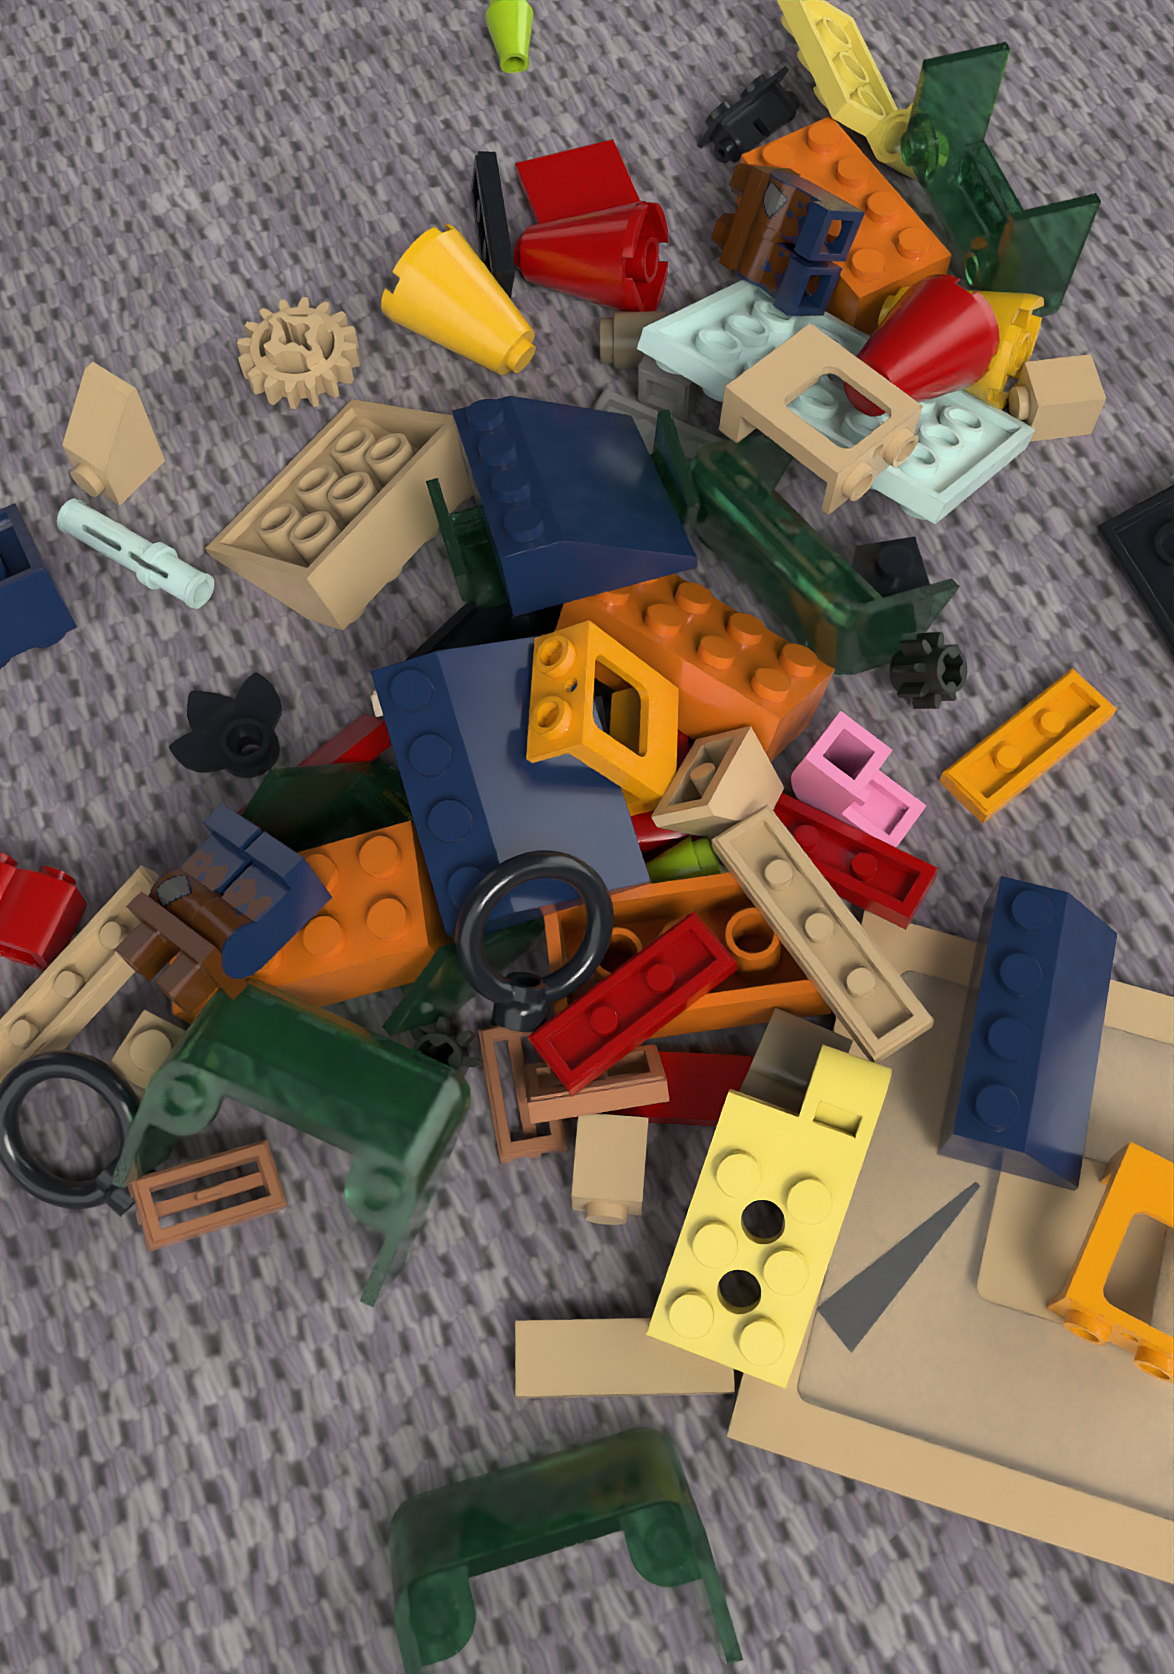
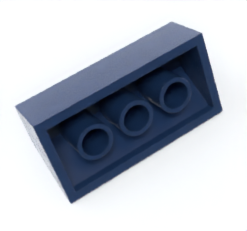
M1000 876L987 899L981 917L937 1155L1075 1191L1079 1187L1117 932L1069 892Z

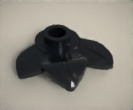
M253 673L245 680L235 699L216 693L191 691L188 696L187 718L192 732L176 739L169 745V749L181 765L194 772L207 773L225 769L230 774L240 778H254L263 775L275 765L280 755V743L274 731L283 710L280 697L273 685L259 673ZM248 745L260 747L253 754L240 756L242 749Z

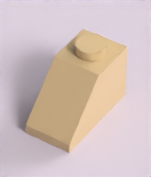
M92 361L84 369L62 446L73 467L70 474L76 484L90 496L97 497L101 493L120 506L165 462V459L137 389Z
M751 726L696 739L651 818L658 828L703 837L708 836L709 838L716 837L766 804L773 810L784 786Z

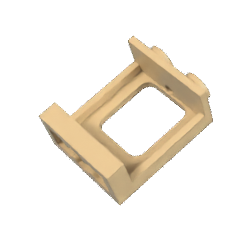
M809 323L725 386L719 430L736 444L756 428L827 482L821 510L829 515L846 500L856 501L861 498L871 487L876 476L891 465L896 468L908 459L918 443V436L915 434L923 406ZM830 373L840 377L889 415V419L851 448H841L835 445L787 407L790 402L817 383L823 374Z

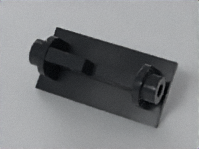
M785 66L769 79L764 74H761L744 89L740 95L742 99L734 105L729 100H726L714 109L705 120L709 128L697 147L702 149L712 141L715 145V154L721 162L727 163L731 160L735 163L741 159L742 154L751 151L763 141L764 137L755 127V123L768 138L792 121L796 116V110L799 109V100L792 91L786 92L780 84L789 71L788 68Z

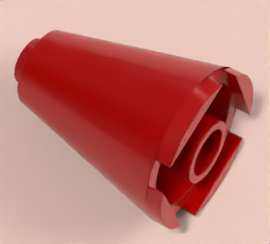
M640 201L530 225L525 229L523 236L519 237L516 241L514 249L515 265L518 270L522 271L526 281L620 312L656 311L664 294L668 274V261H659V243H669L666 218L663 209L658 203Z
M948 274L930 275L909 287L856 355L858 359L918 403L974 385L990 370L988 367L991 359L998 352L1000 343L999 328L991 306L977 290L970 294L956 284L961 279ZM843 380L845 393L851 404L858 411L874 417L887 414Z

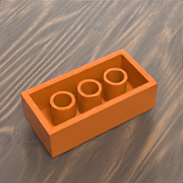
M831 116L741 155L740 163L790 168L800 174V177L811 181L865 212L846 261H832L840 266L842 271L826 308V312L867 335L871 334L878 328L879 315L889 295L896 296L902 287H911L927 276L947 274L952 254ZM737 196V204H738V205H739L740 200H741V198H740L739 196ZM832 220L826 235V239L829 242H833L838 237L842 226L841 220ZM811 275L806 289L811 295L816 292L819 286L820 275Z
M676 574L564 603L555 631L588 620L679 688V731L696 740L751 726L770 762L809 726L835 671L833 667L819 660L817 655L809 648L787 641L765 628L762 621L755 616L738 612L713 597V594L706 587L688 582ZM596 659L594 678L616 692L633 687Z
M410 820L298 852L307 861L332 898L260 970L251 976L243 978L248 986L234 1001L216 988L190 1015L172 1001L173 1015L213 1036L457 971L453 940L446 934L415 824ZM174 956L169 961V964L171 965L178 957Z
M730 872L647 884L611 895L614 910V926L611 941L602 962L581 987L553 1003L554 1014L556 1015L694 911L737 961L738 970L648 1039L767 1023L770 1021L775 1007L799 1018L831 1014V1008ZM584 904L544 916L550 974L561 968L574 955L582 941L586 927Z

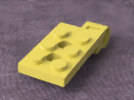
M777 0L783 12L781 22L785 29L795 38L800 48L797 52V57L802 65L811 72L816 86L813 88L818 100L828 108L831 117L865 136L875 157L880 162L913 180H925L932 176L939 169L947 151L946 136L942 130L926 121L920 107L915 103H912L907 109L897 108L854 19L825 0Z
M822 1044L799 1113L732 1089L729 1090L646 1335L786 1389L892 1075L891 1068ZM756 1200H768L775 1203L784 1214L785 1225L782 1231L776 1236L766 1239L752 1235L746 1229L742 1218L743 1210L747 1205ZM732 1270H745L751 1273L760 1284L761 1296L754 1304L747 1307L731 1305L723 1298L719 1289V1281L722 1276Z

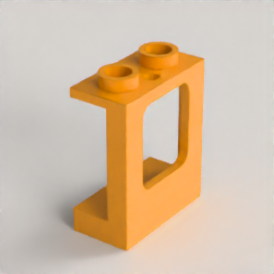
M589 620L534 639L526 759L531 763L569 753L621 787L630 816L653 811L658 806L676 775L679 688ZM596 659L633 686L632 688L612 693L610 736L597 727L593 718ZM577 683L575 690L571 692V688Z
M1130 1141L1109 1159L1100 1181L1107 1187L1063 1291L1050 1299L1047 1309L1064 1317L1063 1326L1075 1336L1100 1346H1105L1107 1341L1134 1354L1132 1362L1143 1372L1162 1381L1174 1383V1337L1112 1306L1107 1302L1103 1293L1104 1284L1129 1223L1135 1214L1142 1213L1174 1229V1163Z

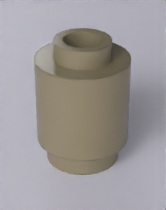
M667 311L614 312V318H601V364H614L615 369H638V365L645 356V353L637 349L644 327L666 317Z

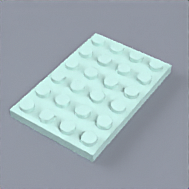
M743 279L644 327L637 349L655 359L656 364L664 371L686 377L703 387V391L708 397L723 402L724 390L727 384L809 323L817 327L854 356L858 354L870 336L826 311L824 316H787L773 305L775 299L760 287ZM830 373L821 375L817 383L787 405L788 409L841 448L855 446L889 419L888 414L874 417L858 411L851 404L845 393L843 380ZM963 389L921 402L919 404L923 408L915 434L918 436V443L914 451L900 466L894 468L890 465L877 475L869 489L877 490L898 502L902 510L908 515L936 524L1027 448L1036 429L998 408L987 405Z

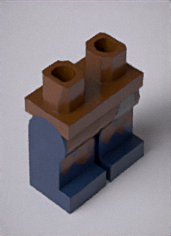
M739 163L735 167L729 184L731 191L741 198L736 214L724 213L717 219L711 239L723 250L718 263L729 270H736L741 278L760 287L775 299L773 305L787 316H824L842 268L832 261H846L865 212L811 181L800 177V174L790 168ZM832 220H841L842 226L838 237L833 242H829L826 239V235ZM820 275V282L816 292L808 295L805 289L810 276Z
M223 803L203 822L211 835L179 868L169 870L160 876L152 886L149 896L141 891L126 906L141 923L114 949L136 973L148 982L174 956L178 957L154 983L188 1015L216 988L234 1001L248 986L243 978L251 976L260 970L332 898L304 857L265 831L262 832L259 827Z

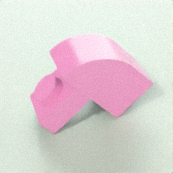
M842 711L830 722L791 775V785L799 801L896 848L926 807L925 804L879 770L893 750Z

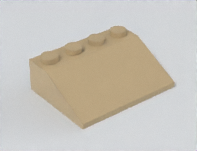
M352 399L217 535L205 550L211 557L308 620L344 630L350 623L361 617L366 605L387 583L394 580L401 573L403 565L415 552L437 534L440 525L452 512L473 495L465 470L453 416Z

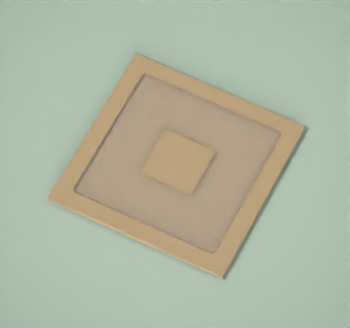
M864 911L860 925L930 1014L934 1022L932 1028L878 1063L892 1069L891 1079L787 1387L784 1389L743 1373L726 1438L1174 1585V1383L1162 1381L1143 1372L1133 1364L1134 1354L1110 1341H1107L1105 1346H1100L1075 1336L1063 1326L1064 1317L1047 1309L1050 1299L1063 1291L1107 1187L1100 1181L1110 1158L1131 1141L1174 1163V997L1110 979L1078 1189L1073 1191L937 1155L977 942L911 923L905 930L871 912ZM836 1016L832 1032L853 1040L849 1054L868 1060ZM1142 1213L1135 1214L1129 1223L1104 1284V1297L1112 1306L1174 1337V1229ZM783 1218L780 1232L784 1228L785 1218Z

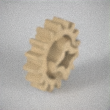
M302 297L298 307L290 308L288 302L284 299L279 301L280 311L274 314L265 308L259 310L262 320L260 324L246 322L244 327L248 338H241L237 341L241 355L238 357L244 379H249L252 392L257 395L265 391L269 404L275 405L282 397L288 398L290 409H296L300 399L308 398L312 406L316 407L319 406L320 394L326 392L329 396L337 398L340 396L337 383L352 384L354 381L352 368L360 366L356 331L354 326H348L347 317L343 311L332 315L329 302L324 301L316 309L310 308L308 297Z

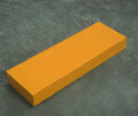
M1072 668L943 771L939 782L983 824L1113 717L1117 708Z

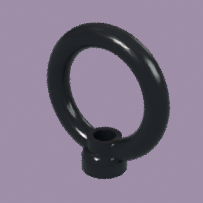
M537 850L516 855L495 866L478 881L467 896L457 919L455 952L459 967L470 986L484 998L494 1002L492 1019L495 1023L513 1031L534 1032L547 1022L551 1003L573 993L591 977L602 962L613 933L614 910L610 893L601 876L588 863L568 853L553 850ZM537 879H555L563 881L574 888L582 898L586 910L584 936L574 955L561 968L545 977L527 972H512L504 977L496 972L486 958L483 937L487 920L497 903L512 889Z
M52 1050L39 1053L16 1065L0 1083V1161L11 1178L32 1196L57 1207L88 1209L107 1204L121 1217L135 1204V1200L131 1198L128 1189L130 1179L157 1171L148 1162H145L149 1142L147 1119L141 1102L129 1083L120 1073L102 1060L72 1050ZM53 1078L72 1079L94 1089L112 1109L119 1128V1150L117 1157L97 1178L86 1181H71L57 1177L41 1167L27 1150L20 1132V1109L27 1093L37 1084Z

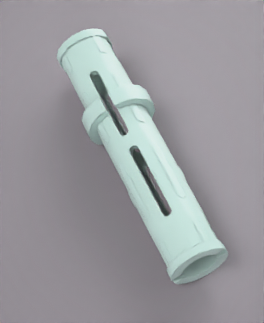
M70 499L61 507L57 516V527L60 531L70 534L99 551L102 555L136 573V577L141 584L152 590L161 588L182 600L191 608L198 609L210 599L214 590L213 576L205 574L177 558L175 549L162 542L154 544L125 526L87 506L80 499Z

